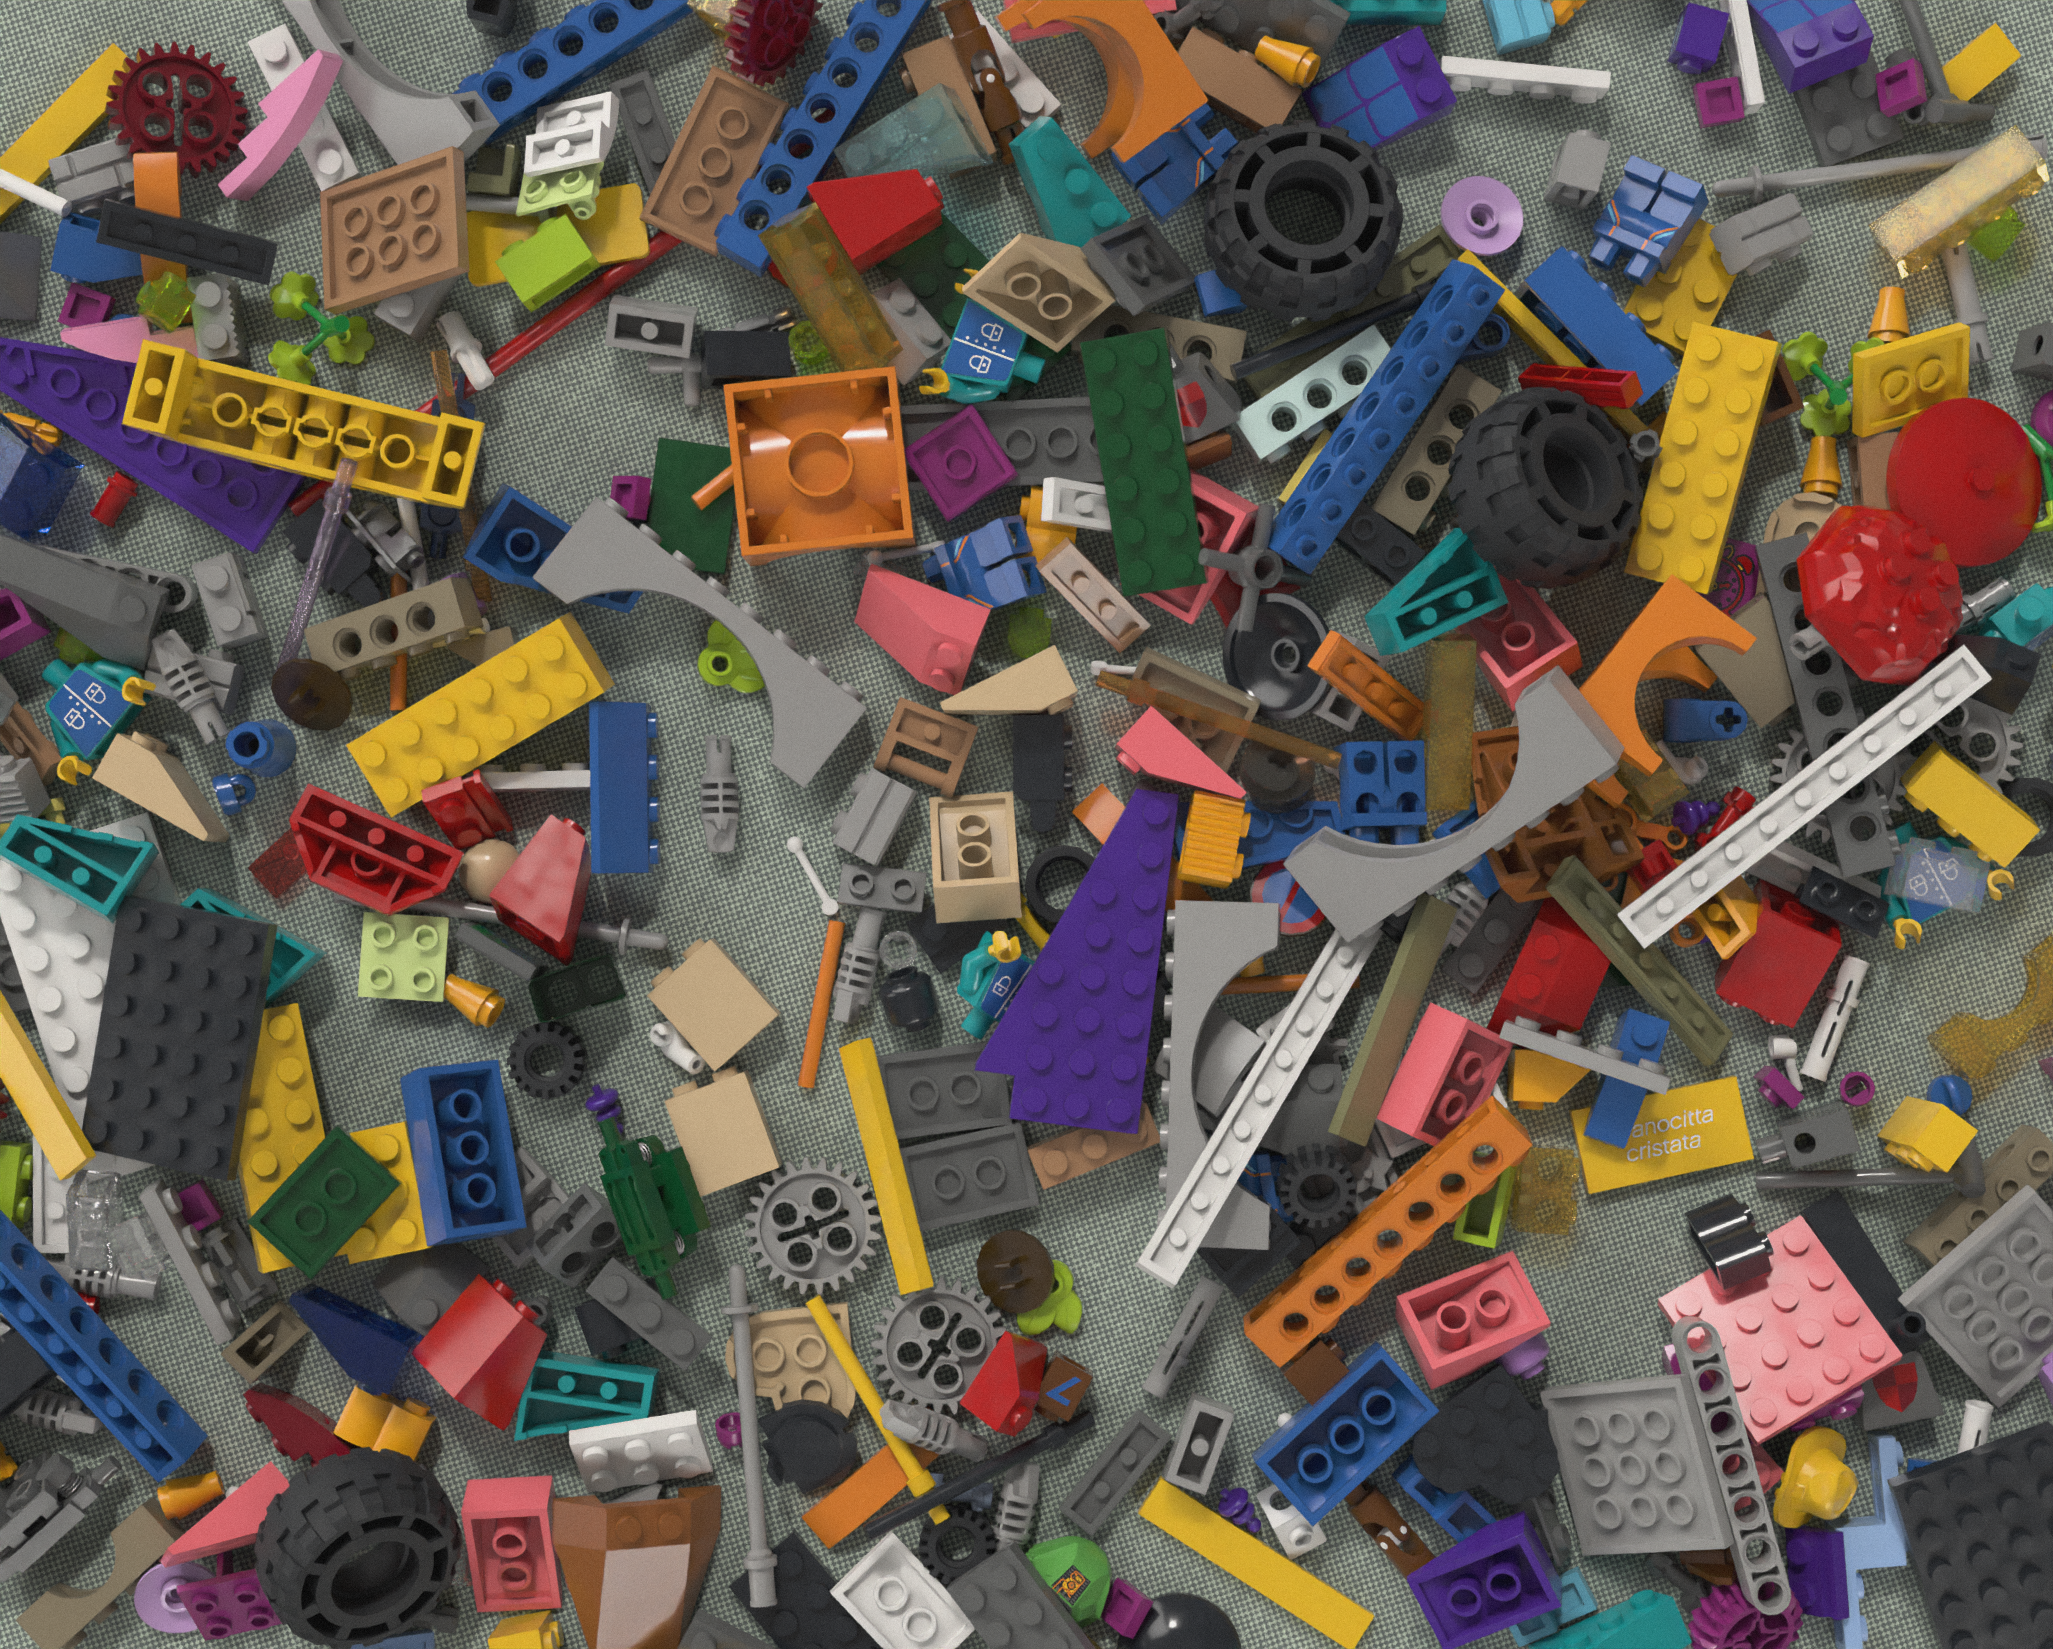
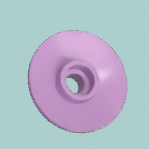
M1472 176L1458 181L1448 190L1441 205V222L1448 237L1464 251L1468 249L1474 255L1492 256L1506 251L1515 243L1523 227V212L1519 200L1506 185L1490 177ZM1472 218L1480 219L1483 226L1475 224Z
M189 1561L166 1568L163 1564H159L146 1572L139 1580L134 1594L135 1609L146 1624L159 1631L185 1633L196 1630L198 1628L175 1588L178 1585L210 1579L216 1576L208 1568L195 1562Z

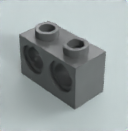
M584 1183L525 1244L542 1269L574 1289L622 1240V1236L609 1200Z

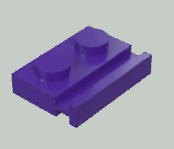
M1801 1525L1798 1528L1785 1527L1789 1587L1800 1603V1607L1803 1610L1802 1614L1822 1618L1832 1617L1833 1620L1837 1621L1850 1618L1843 1532H1831L1829 1529Z

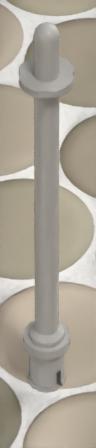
M2043 133L2015 138L1997 135L1987 146L1762 175L1758 166H1752L1748 169L1747 177L1715 182L1712 186V193L1720 198L1749 194L1752 203H1759L1762 201L1763 193L1767 191L1988 162L2000 170L2007 169L2013 163L2036 160L2044 161L2047 157L2048 145Z
M334 893V903L366 907ZM432 897L407 908V910L504 925L498 920L493 906ZM370 909L371 912L379 913L373 909ZM627 917L623 920L621 927L581 921L577 936L618 943V952L621 955L627 953L629 945L663 950L669 943L667 936L664 934L632 929V918Z
M734 1264L728 1271L731 1305L722 1306L720 1309L722 1314L732 1315L751 1546L747 1557L743 1558V1565L745 1569H748L750 1606L768 1607L777 1604L774 1566L777 1565V1555L772 1554L767 1545L749 1313L757 1311L759 1306L758 1303H748L745 1269L740 1264Z

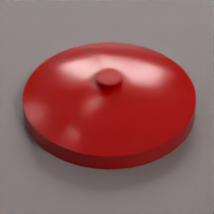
M1963 397L1932 404L1908 420L1897 435L1889 454L1886 486L1891 510L1898 511L1909 516L1911 519L1917 520L1918 523L1923 524L1927 528L1928 535H1936L1946 545L1949 556L1955 561L1957 568L1978 567L1997 562L2015 551L2030 533L2039 512L2042 494V478L2038 458L2033 452L2029 438L2023 428L2014 418L1998 406L1984 400Z

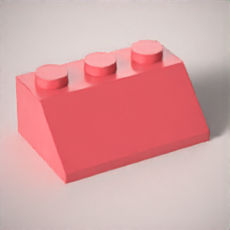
M1430 1002L1419 1022L1418 1029L1407 1053L1401 1060L1398 1072L1388 1093L1385 1095L1376 1119L1430 1145L1436 1146L1489 1098L1514 1043L1499 1038L1500 1035Z

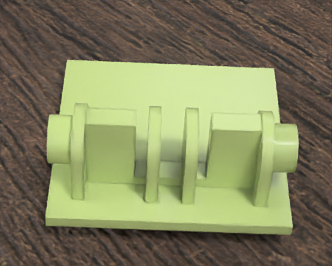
M604 161L533 177H527L523 174L516 211L517 216L568 204L578 219H589L596 212L597 204L594 198L599 194V186L601 184L600 171L604 167Z
M364 912L358 997L443 1002L449 918L396 913L386 916L382 913Z

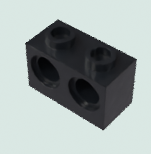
M1362 500L1334 539L1337 545L1392 589L1416 566L1426 553Z

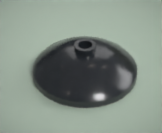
M1288 593L1260 595L1252 632L1236 629L1239 609L1227 627L1222 652L1226 678L1229 685L1261 699L1256 712L1257 715L1272 720L1297 718L1314 709L1329 690L1330 684L1311 670L1308 664L1330 630L1320 613L1302 598ZM1292 648H1294L1296 653L1295 660L1292 658L1291 655Z
M1184 1592L1166 1593L1151 1598L1154 1602L1134 1638L1119 1634L1116 1649H1242L1234 1624L1219 1606L1204 1597Z

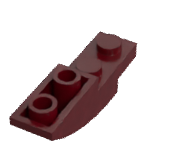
M258 1383L242 1394L248 1401L246 1408L249 1414L258 1423H265L273 1434L271 1440L275 1448L284 1457L290 1456L294 1462L308 1452L313 1458L310 1461L311 1465L315 1467L320 1464L319 1460L335 1453L337 1456L349 1454L351 1449L361 1448L335 1435L333 1432L337 1423L321 1410L295 1395L262 1383Z

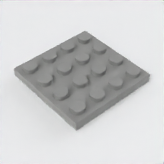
M2028 1184L1898 1298L1900 1303L1909 1312L1914 1311L1923 1316L1926 1322V1331L1998 1408L2038 1375L2040 1369L2045 1366L2041 1360L2053 1352V1211Z
M1688 1373L1550 1386L1540 1391L1543 1405L1548 1409V1425L1558 1450L1560 1470L1583 1556L1726 1549L1734 1544L1717 1475Z

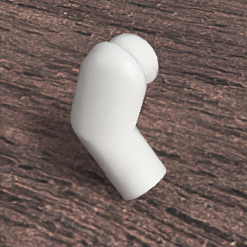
M1663 739L1650 746L1663 759L1657 770L1670 783L1693 785L1700 782L1708 773V765L1703 758L1698 756L1693 758L1674 757L1665 742H1663Z

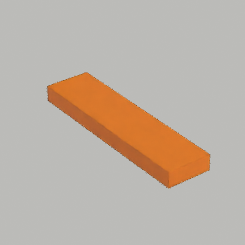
M1329 631L1308 664L1311 670L1400 741H1413L1432 712L1431 708L1335 631Z

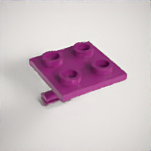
M232 1550L217 1554L216 1577L177 1586L178 1596L205 1641L223 1639L230 1635L252 1630H264L271 1626L282 1624L261 1588L255 1568L234 1573Z

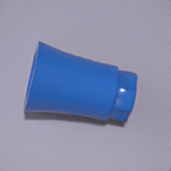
M262 719L239 724L229 732L226 738V748L231 759L237 765L246 768L252 774L260 777H274L282 774L291 766L296 755V741L293 733L286 725L273 719ZM258 739L259 749L255 753L253 751V743Z

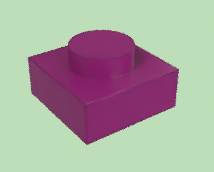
M1915 58L1875 74L1880 111L1887 117L1927 101L1922 64Z
M1737 76L1694 85L1693 94L1700 129L1741 122L1745 118Z
M72 282L57 322L68 327L107 322L116 299Z
M638 475L613 476L610 498L629 512L625 517L626 520H646L651 500V478Z
M1764 1065L1753 1076L1762 1085L1758 1092L1775 1108L1781 1104L1783 1107L1794 1109L1805 1098L1775 1067Z
M203 1178L177 1192L183 1206L182 1211H180L187 1225L192 1224L197 1231L221 1219L224 1215L223 1210Z
M1117 1577L1108 1592L1101 1618L1122 1636L1133 1639L1154 1601L1129 1581Z

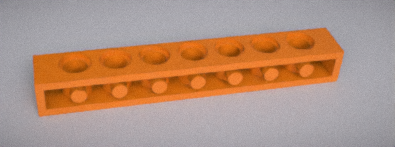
M1492 1095L1352 1219L1340 1232L1334 1235L1243 1316L1244 1334L1279 1368L1289 1360L1295 1361L1299 1359L1308 1349L1311 1340L1320 1332L1325 1334L1331 1331L1339 1322L1340 1315L1351 1305H1360L1369 1296L1371 1287L1382 1278L1388 1279L1393 1276L1402 1266L1405 1257L1413 1250L1420 1251L1431 1242L1434 1232L1445 1222L1452 1223L1458 1219L1466 1208L1465 1204L1477 1194L1483 1195L1487 1193L1497 1182V1176L1507 1167H1515L1527 1157L1530 1151L1529 1148L1532 1146L1528 1130ZM1482 1145H1489L1494 1148L1492 1153L1486 1157L1473 1155L1475 1149ZM1448 1174H1459L1462 1176L1461 1180L1454 1185L1441 1183L1442 1179ZM1417 1202L1430 1204V1207L1422 1213H1414L1409 1210ZM1386 1230H1394L1399 1233L1396 1238L1389 1241L1378 1238ZM1354 1258L1367 1260V1263L1360 1268H1351L1347 1265ZM1328 1285L1336 1288L1334 1293L1327 1296L1316 1293L1322 1286ZM1293 1313L1305 1316L1302 1321L1297 1323L1285 1320L1288 1315Z

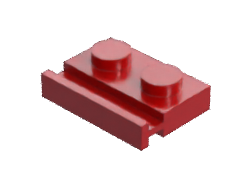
M479 769L473 771L474 776L464 780L461 776L421 790L424 805L457 850L496 837L495 832L499 830L513 831L510 815Z

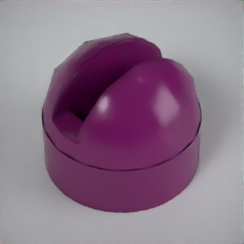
M1859 1071L1847 1074L1839 1084L1841 1099L1846 1104L1854 1107L1867 1104L1875 1092V1085L1871 1077ZM1863 1082L1866 1089L1849 1098L1846 1092Z
M731 1412L720 1416L715 1422L716 1436L719 1443L730 1450L731 1446L739 1445V1448H741L740 1413Z

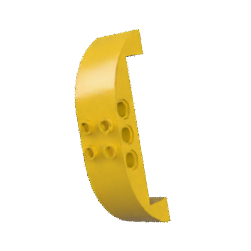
M145 339L142 341L122 421L123 425L158 437L246 462L399 499L459 509L465 508L485 428V423L442 412L441 416L437 417L197 358L186 349Z

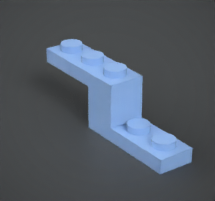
M1884 1430L1867 1431L1875 1516L1824 1520L1825 1529H1829L1831 1532L1842 1531L1844 1535L1850 1618L1839 1621L1833 1620L1835 1645L1838 1649H1863L1862 1642L1868 1640L1866 1619L1863 1615H1860L1859 1599L1864 1598V1584L1861 1574L1856 1573V1570L1907 1565L1906 1552H1909L1887 1482V1479L1899 1475L1898 1467H1902L1904 1462L1903 1451L1900 1442L1896 1441L1894 1436Z

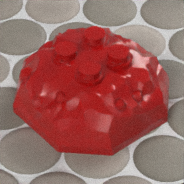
M1868 505L1841 506L1834 510L1796 559L1805 617L1861 680L1904 686L1912 685L1922 676L1930 663L1948 649V643L1956 634L1963 620L1961 609L1963 605V591L1959 584V573L1955 561L1949 556L1945 543L1936 535H1928L1927 528L1923 524L1898 511Z

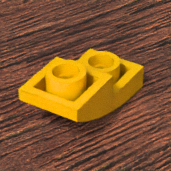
M1995 22L1962 48L1961 52L1944 64L1942 70L1950 92L1955 94L1960 100L1968 101L2022 55Z

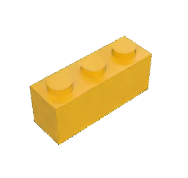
M1935 740L1900 777L1902 784L1907 790V793L1904 795L1906 800L1923 813L1929 808L1939 816L1936 821L1938 825L1954 838L1961 833L1972 843L1968 846L1969 849L1986 863L1994 859L2005 868L2040 831V828L2030 815Z
M1906 1096L1877 1137L1887 1144L1884 1151L1903 1165L1908 1163L1916 1169L1920 1167L1928 1173L1932 1168L1947 1173L1978 1130L1943 1104Z

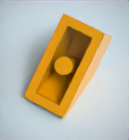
M1741 874L1692 911V914L1722 959H1728L1756 933L1758 899Z
M1512 1048L1508 1056L1507 1098L1518 1101V1108L1543 1110L1544 1102L1556 1103L1591 1069L1530 1048Z

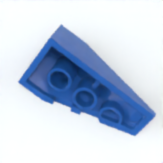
M502 483L480 517L463 558L499 581L552 594L532 577L572 526L511 486ZM617 591L599 594L580 601L629 614L643 592Z

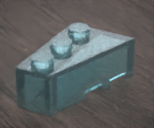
M938 83L833 149L848 178L918 169L921 176L926 178L939 174L946 175L970 167L994 164L956 90L942 83Z

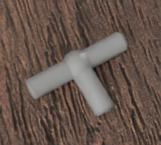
M691 353L689 358L670 356L650 357L648 359V372L650 374L682 373L684 405L686 407H696L701 404L699 380L701 355Z

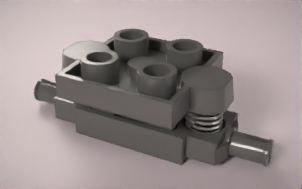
M45 1450L35 1460L29 1459L24 1462L15 1473L14 1479L4 1489L0 1488L1 1582L4 1583L17 1570L23 1573L86 1516V1507L99 1496L100 1491L105 1486L104 1484L122 1469L121 1463L114 1456L109 1455L94 1471L85 1466L76 1475V1472L73 1471V1461L60 1453L52 1456Z

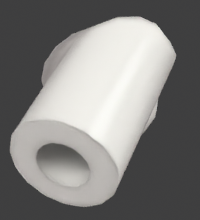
M671 1022L657 1023L652 1027L650 1038L656 1046H660L667 1058L693 1075L703 1069L705 1060L698 1052L690 1048L686 1039Z

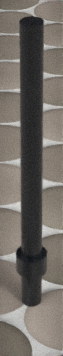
M1429 281L1412 287L1411 292L1233 363L1230 365L1231 373L1237 381L1369 328L1372 325L1379 324L1413 309H1419L1436 282L1431 284Z
M1086 1410L1070 1418L1069 1422L1064 1421L1060 1424L1057 1421L1041 1428V1434L863 1525L866 1536L872 1541L1048 1449L1053 1452L1067 1445L1069 1438L1096 1424L1093 1415L1089 1410Z

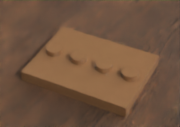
M451 146L320 192L324 310L336 315L469 272L464 152L458 148Z

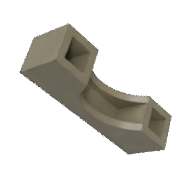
M153 1496L140 1505L110 1533L115 1546V1565L111 1576L104 1585L93 1589H78L59 1582L45 1592L16 1621L41 1649H74L88 1636L83 1629L93 1620L100 1625L116 1611L119 1606L114 1600L124 1591L130 1596L133 1595L139 1580L145 1572L156 1562L162 1564L160 1560L166 1549L185 1534L186 1531L174 1518L167 1520L160 1503Z

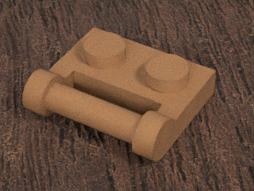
M900 697L873 768L882 772H886L887 769L941 789L940 794L952 798L979 727ZM897 741L952 762L948 773L946 774L894 754Z

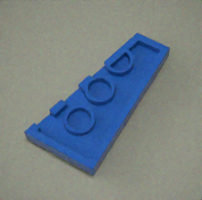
M1178 800L1173 839L1178 863L1180 861L1190 803L1180 802V800ZM1246 801L1244 812L1251 813L1250 825L1246 838H1239L1237 853L1244 854L1242 870L1286 860L1294 847L1325 826L1346 835V831H1341L1340 818L1342 817L1337 801H1283L1282 803Z

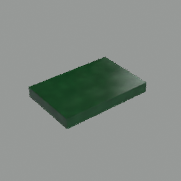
M659 437L646 526L663 539L659 546L670 555H673L678 550L697 566L693 571L726 575L736 506L734 485L702 510L694 504L691 496L732 464L730 447Z
M337 1125L247 1222L312 1280L401 1185L402 1181L346 1130Z

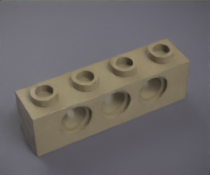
M1110 305L1073 338L1071 356L1078 357V363L1084 365L1080 343L1103 339L1111 330H1120L1125 334L1166 327L1169 344H1172L1180 359L1187 357V351L1193 346L1205 347L1210 354V362L1230 386L1235 387L1237 381L1231 373L1230 365L1241 361L1247 331L1145 311L1133 316L1130 311L1123 307Z
M1458 365L1450 375L1371 505V508L1409 539L1417 531L1424 535L1437 514L1431 510L1432 505L1439 495L1446 499L1449 494L1448 485L1452 482V475L1448 471L1450 459L1455 451L1457 442L1463 436V429H1458L1451 424L1449 420L1450 411L1461 409L1467 413L1471 421L1487 408L1497 403L1496 400L1502 390ZM1440 445L1445 448L1448 454L1447 463L1444 465L1432 463L1427 456L1428 447ZM1416 480L1425 486L1426 497L1424 500L1414 501L1407 496L1405 485L1408 481Z
M450 577L303 630L312 659L329 666L340 674L346 682L360 677L359 670L371 666L372 670H380L396 665L397 656L408 653L409 658L431 653L434 651L432 644L445 640L446 645L466 641L471 638L469 631L484 627L470 579ZM430 610L435 615V624L432 629L428 624ZM394 623L398 627L396 641H394L391 635V628ZM357 636L360 637L362 642L361 651L359 653L356 651L355 648V640Z
M2022 1124L1982 1163L1986 1192L1982 1196L1968 1198L1956 1189L1903 1241L1929 1269H1932L2023 1187L2028 1184L2036 1191L2053 1174V1143L2039 1128Z

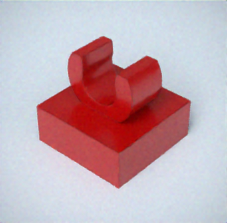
M1660 838L1641 849L1645 857L1641 863L1626 870L1641 894L1645 893L1678 867Z

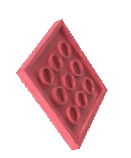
M1801 1215L1767 1235L1774 1251V1255L1769 1257L1771 1271L1724 1290L1716 1280L1711 1269H1708L1658 1299V1306L1673 1327L1679 1319L1685 1316H1696L1709 1322L1717 1329L1745 1429L1756 1447L1899 1362L1903 1356ZM1696 1327L1688 1333L1687 1344L1690 1349L1697 1348L1703 1343L1705 1335L1702 1327ZM1714 1369L1704 1371L1714 1385L1716 1382Z

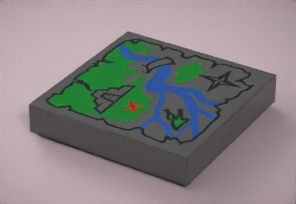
M479 922L462 923L455 935L457 940L526 981L543 976L549 967V964Z

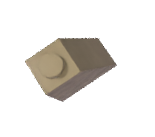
M1760 592L1730 616L1732 620L1757 638L1743 656L1731 649L1718 645L1697 644L1694 647L1758 726L1762 728L1768 723L1773 727L1783 721L1791 713L1792 710L1789 706L1795 702L1771 604Z

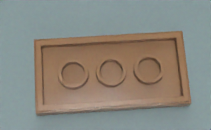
M712 66L639 219L716 258L718 254L716 240L718 238L714 236V232L726 213L732 216L740 203L736 200V197L744 182L748 178L754 180L760 167L758 165L759 159L770 142L772 143L789 108V103Z

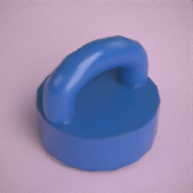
M226 772L213 777L212 784L224 814L228 817L242 812L241 806L250 803L256 795L255 783L246 775L236 774L229 777ZM243 785L246 790L245 793L237 796L234 786Z
M1951 1074L1940 1075L1934 1078L1926 1092L1927 1101L1943 1104L1958 1116L1965 1113L1972 1102V1090L1968 1082L1962 1077Z

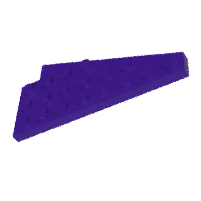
M0 337V391L252 553L257 554L288 507V503L292 501L307 476L198 449L123 425L122 421L137 363L114 360L87 351Z
M1136 789L976 1061L975 1071L1014 1075L1009 1110L1010 1119L1138 1134L1179 794Z

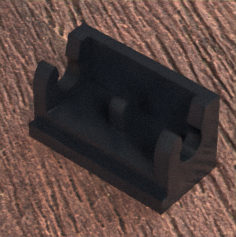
M705 330L703 345H701V388L724 389L723 385L790 378L789 332Z

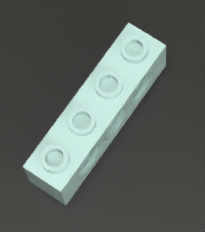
M1372 325L1241 411L1240 420L1231 425L1257 465L1266 459L1271 465L1276 463L1292 451L1289 444L1303 436L1306 442L1311 440L1327 428L1324 421L1338 413L1341 419L1345 417L1391 350L1375 325ZM1347 366L1358 367L1364 375L1363 383L1359 385L1348 384L1342 376L1343 368ZM1312 389L1323 390L1329 398L1328 406L1321 409L1314 408L1307 400V392ZM1277 412L1290 414L1294 421V428L1287 432L1277 430L1272 424V415Z

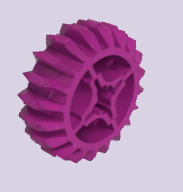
M1737 1576L1733 1585H1721L1718 1588L1712 1586L1713 1592L1708 1597L1700 1598L1702 1606L1691 1611L1694 1620L1688 1624L1693 1649H1791L1789 1643L1800 1638L1797 1630L1804 1623L1800 1617L1803 1610L1792 1590L1789 1606L1777 1615H1767L1759 1611L1745 1598ZM1766 1582L1759 1587V1600H1766L1772 1596L1775 1589L1774 1582Z

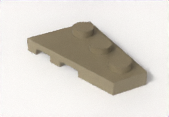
M1148 647L1145 648L1127 687L1144 704L1155 708L1226 774L1261 703L1259 698Z

